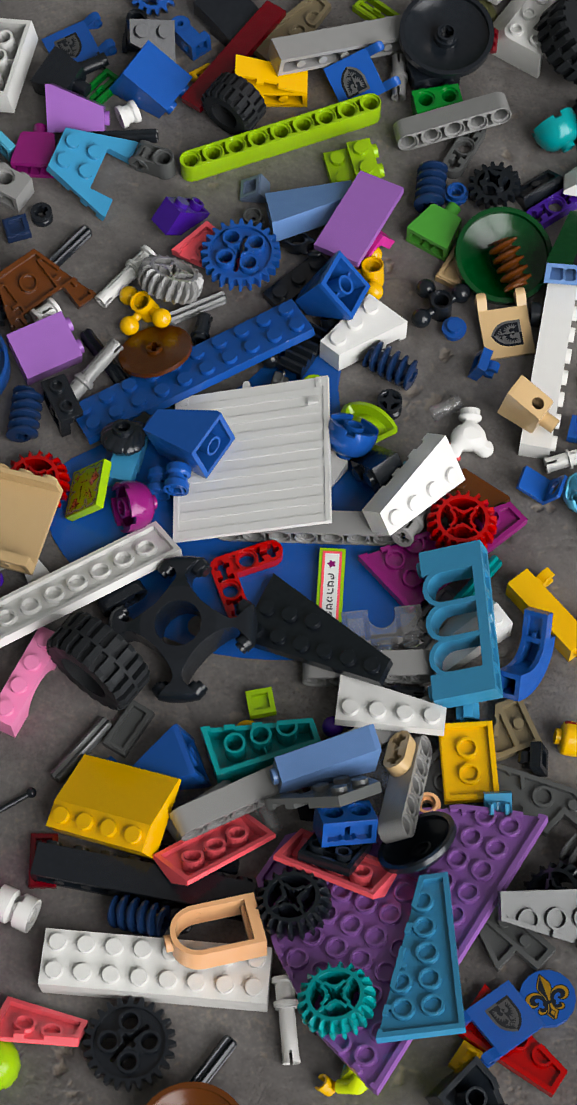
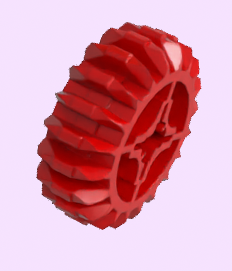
M39 450L35 456L29 451L28 457L24 458L19 454L18 462L11 460L10 465L12 468L10 469L18 471L22 468L31 471L37 476L42 477L43 474L55 477L63 489L60 500L67 501L66 492H70L69 483L71 479L69 474H67L66 466L62 464L58 457L53 458L50 452L44 456L43 452ZM59 501V504H58V508H61V502H60V501Z
M457 490L455 496L448 492L445 495V499L440 497L436 504H432L430 507L431 513L427 515L428 524L426 529L427 532H430V541H436V549L480 540L487 549L488 544H492L494 541L493 535L497 533L496 525L498 521L497 516H493L495 512L494 507H488V499L480 501L481 496L479 493L472 497L469 490L465 495H461V492ZM444 516L448 519L449 523L447 530L441 524ZM479 518L483 526L480 532L476 530L475 520Z

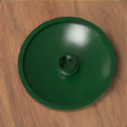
M494 207L479 212L465 224L455 243L454 262L460 280L469 287L473 295L485 293L487 302L491 304H515L513 297L515 290L504 292L503 289L508 283H501L500 279L505 274H497L496 270L501 265H494L492 262L498 255L489 254V251L494 246L488 245L500 239L517 236L512 245L521 246L516 255H524V258L519 263L528 264L523 274L531 273L532 275L526 281L528 284L522 286L525 288L526 300L535 295L545 284L546 262L552 250L550 238L543 226L534 217L516 208Z

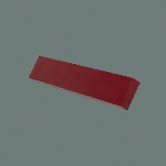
M266 0L181 97L182 103L201 113L204 110L201 101L204 92L221 73L229 72L235 74L236 54L250 57L285 18L286 10Z

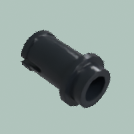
M99 51L97 55L78 62L83 66L86 75L101 68L105 70L106 66L110 65L105 53H99Z
M201 312L197 315L195 329L190 334L192 342L196 345L210 338L209 330L213 317L208 313Z

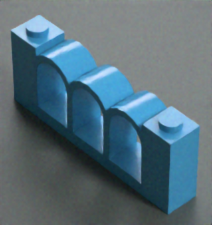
M480 540L420 552V563L416 564L419 578L424 580L422 590L424 598L432 607L426 618V629L436 642L429 655L430 666L436 673V675H430L431 685L428 686L431 702L447 708L503 698L488 551ZM473 578L474 596L445 602L436 601V594L444 584ZM477 611L479 630L452 636H439V628L447 618ZM481 646V666L456 671H443V662L450 653Z

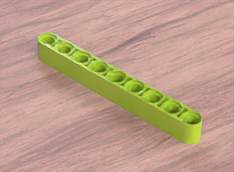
M364 94L187 150L180 155L181 176L189 182L198 181L378 123L381 117V99L376 94Z

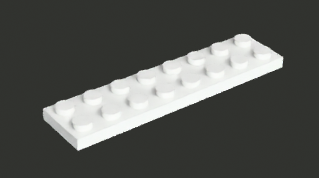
M154 521L140 530L134 531L1 597L0 648L155 571L163 559L183 556L181 548Z

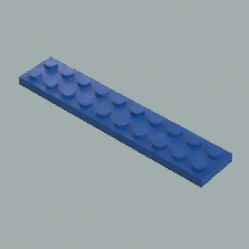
M290 299L193 346L189 358L180 367L167 374L151 378L131 376L121 381V383H116L79 401L83 410V416L75 419L88 443L92 445L100 441V431L108 423L119 419L133 420L145 411L153 415L157 409H165L315 336L314 328L295 302Z

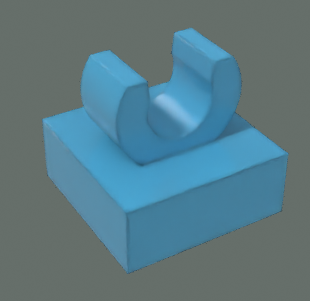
M483 792V807H488V815L494 816V809L498 812H505V815H510L512 813V792Z

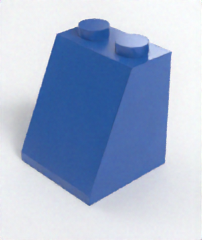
M148 40L109 89L112 91V94L125 101L134 100L138 108L160 118L165 112L169 115L177 106L175 99L178 96L182 97L190 88L187 84L192 79V76Z
M157 409L154 415L147 420L143 428L159 455L171 461L187 463L192 467V472L206 479L235 440V436L222 413L215 410Z

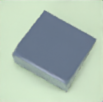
M262 174L241 180V202H266L265 193H270V182Z

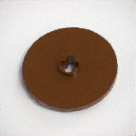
M168 325L165 328H158L153 326L137 332L126 340L122 345L124 349L120 351L118 359L122 369L129 375L140 378L157 377L180 367L189 358L193 345L190 335L180 327Z

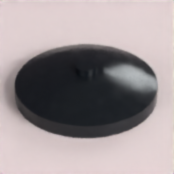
M413 0L402 15L399 27V42L402 52L416 69L431 77L455 79L469 75L483 65L492 49L494 41L493 22L487 9L478 0Z

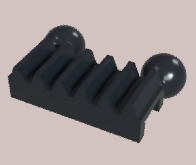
M309 322L314 328L315 336L286 349L284 356L280 357L278 353L262 361L261 364L268 369L277 367L281 372L286 369L296 374L297 380H301L320 354V340L329 331Z

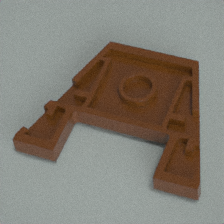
M32 249L0 271V300L11 332L29 325L24 316L60 290L65 291L77 309L93 300L97 294L79 283L75 277H71L62 271L58 265L35 249Z

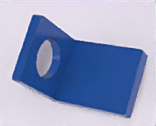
M525 466L522 469L516 489L540 504L545 505L561 497L568 476L564 474L549 480L532 468ZM558 485L557 490L552 494L554 488Z

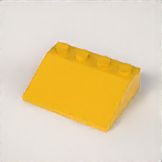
M84 754L55 798L46 826L64 835L153 859V854L159 850L181 779Z

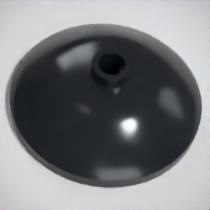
M440 811L419 814L413 837L388 844L382 842L378 851L379 863L384 870L394 874H411L429 868L438 862L452 846L457 833L455 821L449 814Z

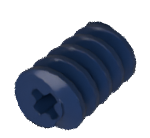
M430 160L423 162L417 168L414 208L420 214L431 204H436L440 207L444 205V189L446 188L445 181L447 180L446 173L448 172V166L445 163Z
M383 341L370 348L364 357L362 366L364 368L369 366L371 372L377 371L380 377L386 376L387 381H394L396 386L403 385L405 391L409 390L418 374V361L414 360L411 364H408V355L400 360L401 352L399 350L391 355L392 346L390 345L385 350H382Z
M18 385L13 389L12 404L8 417L9 422L7 424L8 430L6 432V437L10 441L22 443L36 439L39 436L37 431L40 428L38 421L41 419V413L39 412L43 409L41 403L44 401V396L36 392L32 387Z
M128 894L124 895L122 899L119 895H115L111 900L107 913V921L112 928H120L122 931H130L133 934L139 933L141 936L158 938L165 934L171 919V907L169 905H164L161 909V904L158 902L151 906L150 900L141 902L139 897H134L132 900Z

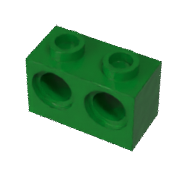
M458 83L411 91L413 115L463 101Z

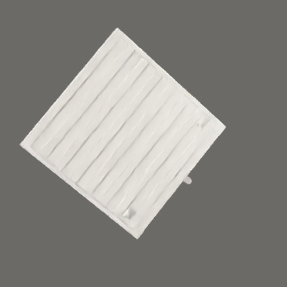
M328 375L251 387V384L245 381L241 389L192 395L175 404V409L215 410L221 412L235 436V440L207 479L191 471V477L188 479L190 484L189 493L185 496H174L173 540L175 543L332 523L331 443L328 429L330 420V389Z

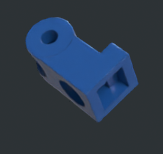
M180 15L171 19L175 20V43L192 61L212 50L210 35L205 30L198 33L190 25V20L186 16Z

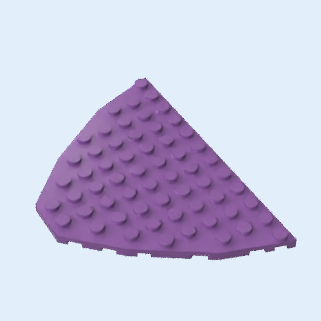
M466 804L449 805L450 808L437 809L436 811L449 814L457 826V833L452 846L438 862L429 868L415 873L397 874L386 896L377 899H370L326 881L327 888L332 896V909L329 910V919L323 920V928L315 927V935L309 932L305 933L304 940L297 935L292 942L288 939L287 935L282 940L277 937V934L271 936L274 951L296 994L301 992V983H308L307 974L315 976L317 974V966L323 971L327 969L328 962L332 967H337L339 961H341L344 968L352 963L356 971L362 969L365 977L369 976L372 980V986L376 991L375 999L377 1006L373 1009V1019H366L368 1023L367 1028L358 1026V1034L355 1035L350 1031L347 1033L346 1040L342 1038L341 1034H337L333 1041L330 1039L329 1033L322 1040L375 1095H379L412 1040L377 1044L376 1035L382 1022V1012L390 992V982L399 949L405 936L404 930L406 923L409 921L412 909L411 904L419 875L448 872L458 964L460 965L498 904L497 891H506L547 825L548 816L544 814H538V817L523 815L521 811H512L510 815H505V812H498L495 809L494 816L488 815V807ZM431 807L422 808L426 811L432 810ZM378 828L376 843H373L372 849L368 853L377 858L380 845L383 842L379 836ZM297 832L285 835L256 877L258 888L264 887V879H273V872L280 875L282 874L283 867L288 872L293 870L292 867L273 860V855ZM357 991L353 994V999L351 1000L353 1007L356 1006L360 994ZM321 995L316 999L314 1005L316 1010L321 1007L320 1003L323 1000Z

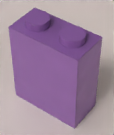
M62 311L6 335V342L27 386L82 362V353L85 352L80 339L75 340L72 331H74L73 324L69 317H64Z

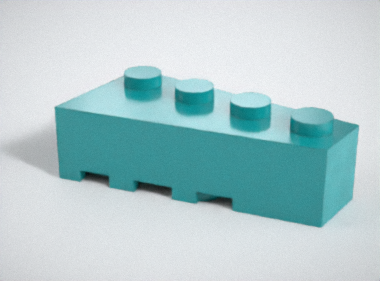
M313 718L279 720L277 723L265 724L253 722L252 725L241 726L228 724L224 725V727L210 728V726L200 727L202 741L217 784L225 780L235 782L273 765L274 757L321 741Z

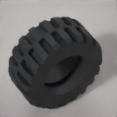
M557 0L540 16L537 31H539L537 35L538 42H541L540 49L542 53H545L549 65L552 64L555 68L554 71L562 74L568 82L573 81L577 85V0Z
M78 611L71 613L47 640V653L61 672L92 699L97 700L105 707L108 706L112 710L125 709L149 682L150 670H148V665L143 661L141 655L135 651V648L128 644L113 628L87 612Z

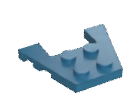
M65 128L46 171L68 191L72 190L80 198V202L85 207L89 206L96 213L95 216L103 221L113 199L91 189V185L106 153L129 164L128 160L133 156L138 142Z

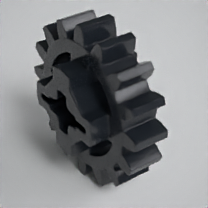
M492 161L489 167L482 164L481 171L475 169L474 176H469L470 184H468V191L471 200H476L478 207L484 204L485 210L489 209L490 206L499 207V205L507 207L508 201L514 203L515 196L520 195L521 181L518 171H513L512 165L505 168L504 162H501L499 166H495L494 161Z

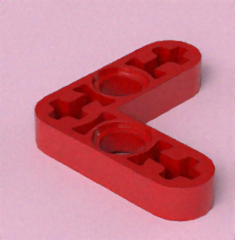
M267 540L218 556L212 560L210 564L212 567L211 577L226 617H237L235 616L234 605L246 599L239 578L281 563L283 548L279 542ZM272 549L276 556L271 557L267 554V550ZM258 552L260 557H262V562H258ZM244 556H250L254 559V563L248 567L242 566L239 561ZM220 565L226 568L227 579L224 581L221 571L218 570ZM232 586L238 590V593L234 597H226L223 594L224 589Z

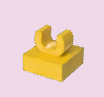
M464 1040L449 1062L448 1067L456 1070L474 1056L481 1059L483 1052Z

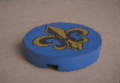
M541 970L529 975L522 983L519 993L544 1022L545 1026L543 1028L558 1027L569 1019L576 1003L575 989L569 979L559 972Z

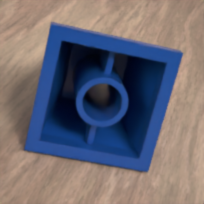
M339 250L302 288L295 302L299 309L310 316L351 320L367 294L370 285Z
M178 724L171 726L132 766L181 779L178 791L212 786L194 738Z

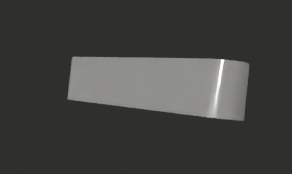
M493 92L400 119L394 123L393 131L399 149L408 151L503 124L511 118L512 113L505 94Z
M430 650L380 651L389 657L393 663L383 685L431 682L430 675H434V670L429 662ZM302 663V683L310 687L339 686L341 674Z
M426 735L413 738L416 742V749L410 769L399 777L389 775L378 820V833L381 840L386 844L414 836L433 753L431 742Z

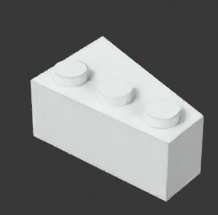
M369 293L363 299L353 319L341 320L320 340V358L340 371L364 359L369 349L374 345L376 346L380 341L384 342L382 348L384 349L387 344L397 339L399 341L405 339L408 321Z

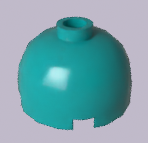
M572 107L560 110L561 116L554 117L552 115L533 130L534 133H531L536 143L545 151L557 152L562 150L565 153L575 146L574 141L577 139V115Z

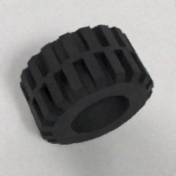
M221 73L201 98L202 106L210 119L222 130L233 135L252 130L266 114V104L259 91L246 79L234 73Z

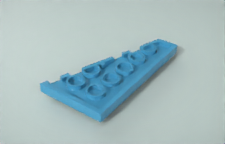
M448 872L419 875L411 904L412 909L409 921L406 923L404 930L405 936L399 949L390 982V992L382 1012V1022L376 1035L377 1044L466 1033Z

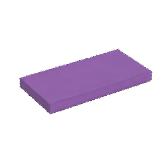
M360 170L315 241L314 249L329 256H333L340 250L353 266L359 267L404 194V188Z

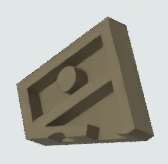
M507 699L495 704L493 734L496 763L518 755V752L529 751L530 742H542L523 700L517 702Z

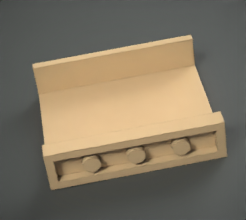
M0 463L1 568L33 575L63 493V489L55 477L43 474L42 477L37 476L31 471L22 468L18 471L13 470L7 465Z

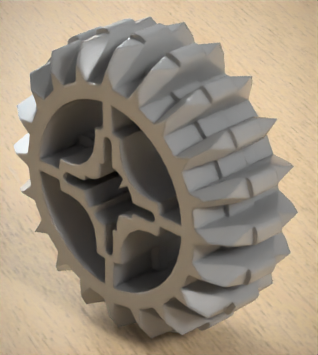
M160 254L156 256L149 255V257L144 258L137 272V280L141 289L148 291V295H153L156 299L164 300V302L179 303L180 305L185 303L192 304V302L197 301L203 289V275L199 273V270L193 268L192 264H187L184 260H178L176 257L161 256Z

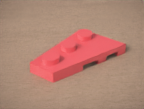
M205 221L171 249L172 255L202 268V242H206L207 234L213 235L212 228L215 227L208 221ZM237 258V268L234 272H236L239 268L240 258Z
M7 996L0 1008V1041L78 1047L85 1034L84 1030L88 1026V1020Z

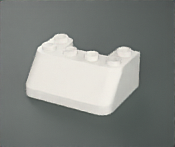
M511 0L493 22L494 28L499 32L497 51L492 55L538 78L540 76L543 53L540 49L541 42H538L537 37L539 31L535 30L542 13L557 0Z

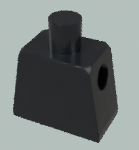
M54 46L30 80L35 93L45 96L46 83L56 84L84 97L90 94L92 88L91 84L85 82L87 77L83 66L56 46Z

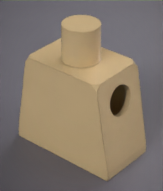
M523 375L519 377L509 390L497 412L529 433H533L538 425L552 433L560 422L559 419L548 412L554 403L553 400Z

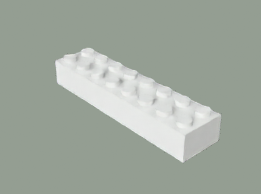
M46 928L38 985L43 993L118 999L120 997L122 1000H128L132 996L134 1001H139L143 997L145 1002L268 1012L273 951L272 947H267V956L197 970L183 966L175 959L172 952L167 953L163 938ZM178 939L183 946L192 950H204L227 945V943Z

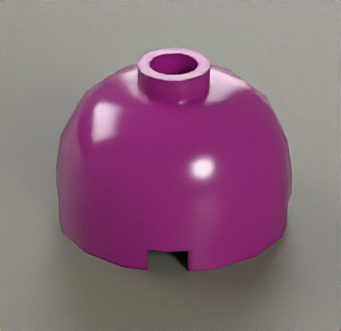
M139 481L116 482L112 487V491L116 490V497L111 498L115 523L117 526H123L124 529L121 530L123 533L134 532L146 527L152 521L155 510L158 507L156 496L152 495L150 489Z

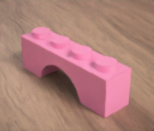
M45 627L37 629L0 693V731L14 738L28 717L30 704L38 685L49 671L55 670L57 666L51 660V656L48 655L46 649L47 640L53 635L54 631Z

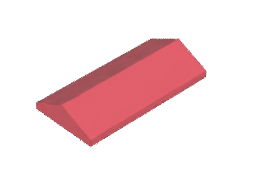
M246 814L187 841L180 840L153 854V859L172 884L188 886L275 839L276 833L250 814Z
M302 828L273 855V860L292 868L295 867L300 871L304 869L307 874L313 873L315 877L370 899L385 897L397 874L384 870L378 858L369 854L366 855L350 877L298 860V851L313 835V832Z

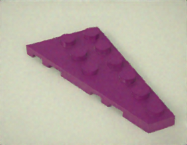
M511 502L494 507L495 512L493 516H497L498 520L496 525L497 533L493 535V543L488 544V554L527 524L528 519ZM479 518L475 520L476 530L480 532L483 526ZM427 531L415 535L414 541L409 547H402L398 544L393 546L387 545L381 547L379 551L358 555V561L409 615L427 602L422 592L424 580L419 578L416 564L420 563V552L436 549V541H430V532ZM449 582V583H447V584H444V585L438 590V592H439L440 590H442L445 586L449 585V584L452 583V582Z

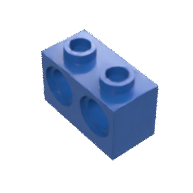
M369 800L356 801L342 807L314 809L313 830L321 847L376 843L378 817Z

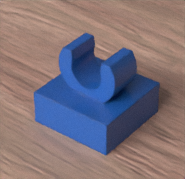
M484 347L474 357L468 374L469 378L477 381L484 375L492 379L494 373H498L501 364L490 360L493 354L492 350Z

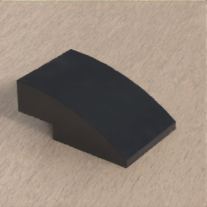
M196 0L193 2L194 15L210 27V34L225 47L259 10L252 0Z

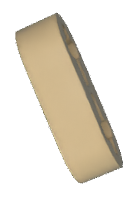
M408 731L397 732L388 742L383 765L392 777L404 775L412 765L416 742Z

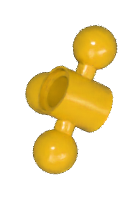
M379 247L370 257L362 261V269H356L370 285L365 297L370 293L378 300L383 295L382 286L384 284V263L381 259L382 251Z
M125 286L121 289L119 293L120 301L130 306L135 312L132 316H126L121 319L119 327L123 334L127 336L136 334L139 330L140 319L147 323L152 322L158 328H165L170 324V312L167 309L160 308L146 291L138 292L133 286Z

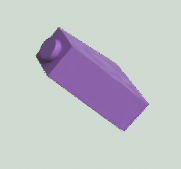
M45 84L47 132H63L65 128L86 132L107 130L106 126L110 125V111H106L105 105L56 84Z

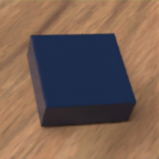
M25 213L2 219L9 244L32 238Z

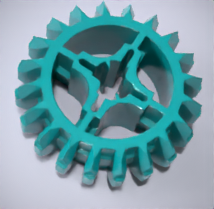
M339 961L337 967H332L328 962L327 969L322 971L317 966V974L315 976L307 974L308 983H301V992L297 993L299 1003L297 1009L299 1014L302 1015V1022L308 1025L312 1033L318 1031L322 1039L329 1033L330 1039L333 1041L337 1034H341L342 1038L346 1040L348 1032L352 1031L353 1034L357 1035V1027L367 1028L368 1023L366 1019H373V1009L377 1006L375 999L376 991L372 986V980L369 976L365 977L362 969L356 971L352 963L344 968L341 961ZM357 991L360 996L356 1006L353 1007L351 1000L353 999V994ZM321 995L323 998L320 1003L321 1007L316 1010L314 1005L318 996Z

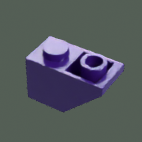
M166 196L151 220L165 235H182L206 219L210 213L204 208V203L196 197Z

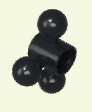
M430 279L420 280L416 286V292L421 298L430 299V308L427 310L423 308L415 310L412 313L411 321L417 328L427 327L431 322V318L438 322L445 321L452 314V304L454 302L464 303L470 298L471 291L466 284L458 283L453 286L450 294L446 290H436L434 282Z

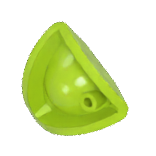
M361 401L350 402L344 405L341 413L354 415L352 420L361 422L363 418L374 424L379 430L375 444L398 432V427L394 420L384 410L371 403Z

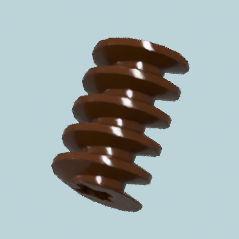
M517 236L506 237L488 245L494 246L489 251V254L498 255L492 261L494 265H501L496 270L497 274H505L500 279L501 283H508L503 289L504 292L527 285L526 281L532 276L531 273L523 274V271L528 267V264L519 263L524 258V255H516L521 246L512 245Z

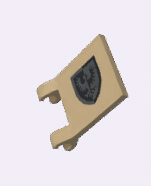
M524 287L515 289L513 297L516 306L487 310L485 293L476 294L474 298L483 348L486 347L493 351L490 360L536 353Z

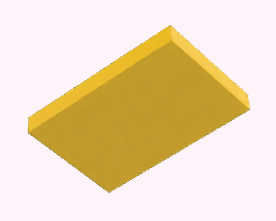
M492 720L445 723L444 736H438L444 804L483 802V792L499 791Z

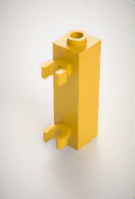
M549 567L542 570L537 577L527 568L507 583L506 595L523 614L524 609L528 607L553 613L551 635L556 636L554 647L569 662L574 657H577V620L546 588L554 581L552 577L555 576Z

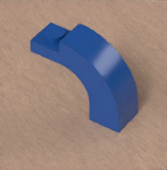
M533 607L524 609L522 636L518 651L508 665L500 668L503 698L519 702L532 694L543 679L552 657L556 636L551 635L552 612Z

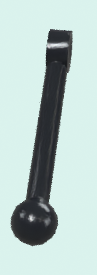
M28 788L26 793L1 806L0 813L28 797L34 798L37 794L36 789Z

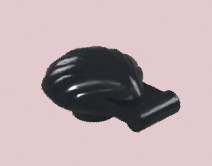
M145 411L133 420L119 419L108 423L100 431V443L106 451L117 456H131L140 452L145 445V437L147 436L143 428L147 420L152 416Z

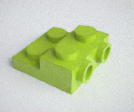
M370 138L346 142L345 149L323 153V161L330 183L348 180L353 182L360 170L378 178L385 177L383 164H377L376 158H379L376 143L371 144Z

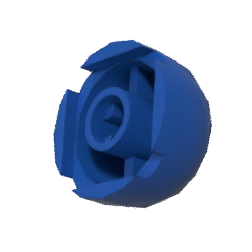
M333 413L328 425L331 449L336 452L339 458L344 460L359 458L372 450L379 432L374 424L363 418L361 422L352 420L354 416L352 414Z

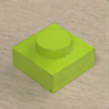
M272 687L245 691L250 720L277 715Z

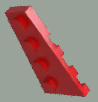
M484 984L470 1007L492 992L486 984ZM472 1022L466 1026V1033L456 1034L483 1053L492 1048ZM530 1036L497 1061L551 1098L568 1072L549 1050L533 1036Z

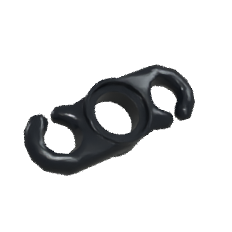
M303 232L277 242L280 243V247L288 250L291 254L307 255L308 250L314 249L316 240ZM294 242H303L301 244H292ZM320 251L310 252L309 257L317 258L323 253Z

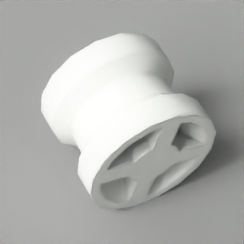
M134 100L127 101V104L124 106L118 105L114 107L117 119L123 129L128 128L133 122L139 123L142 121L140 111Z

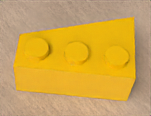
M236 54L235 74L246 79L259 91L266 107H307L308 71L277 76L270 61Z

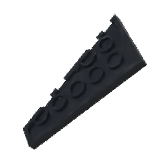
M273 573L255 607L258 631L254 648L382 687L393 665L391 659Z

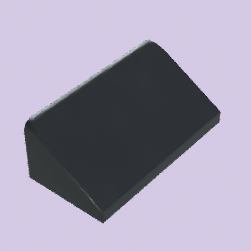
M549 169L521 185V188H519L520 195L515 196L516 202L527 212L531 207L563 188V176Z

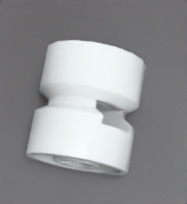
M4 884L0 888V922L5 924L10 921L12 928L28 933L39 915L42 901L28 893L22 896L19 889Z

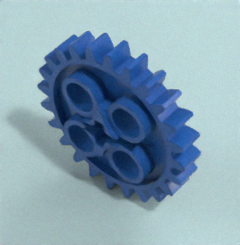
M240 218L239 224H235L231 219L230 226H226L222 222L221 230L212 228L213 235L207 234L206 242H202L201 260L206 276L211 275L212 282L219 280V287L228 284L229 291L234 286H238L239 292L242 291L243 286H247L249 291H251L252 284H256L260 288L261 280L269 282V275L275 276L276 268L280 267L281 251L280 243L276 242V235H270V228L262 230L261 222L253 226L252 219L248 224H244L242 218ZM245 238H247V240L245 241V244H244V250H245V251H242L243 241H244ZM237 258H240L239 268L236 272H234L237 268Z

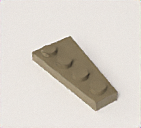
M303 0L286 13L285 18L253 54L261 60L270 61L267 54L272 38L317 30L330 13L331 4L327 0Z

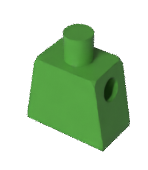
M449 202L445 208L431 204L408 225L406 241L445 262L461 232L462 219L457 216L461 211L460 207L454 202Z

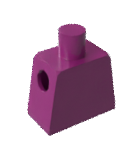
M43 123L34 124L33 132H21L11 158V168L18 172H25L33 178H54L46 171V168L57 146L55 134L47 132V126Z

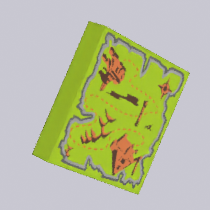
M102 459L74 472L65 515L66 519L75 521L104 508L111 470L110 461Z

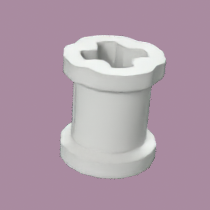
M50 297L47 299V303L38 309L30 310V315L34 322H37L60 312L61 309L56 301Z

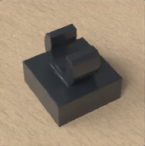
M541 741L530 742V752H518V763H522V768L531 769L538 777H547L548 750Z

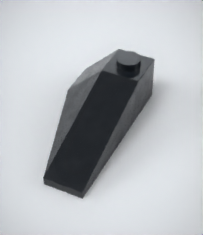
M477 1056L472 1057L446 1076L425 1097L430 1105H508L504 1103L498 1088L500 1086L496 1077Z

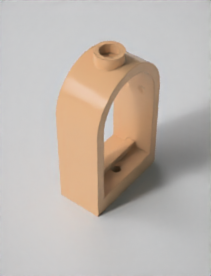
M254 892L195 904L180 910L171 921L170 934L163 936L166 952H172L175 959L183 966L197 970L267 956V939L259 910L256 909L258 906ZM242 915L248 940L204 950L189 949L183 946L177 939L179 934L191 925Z

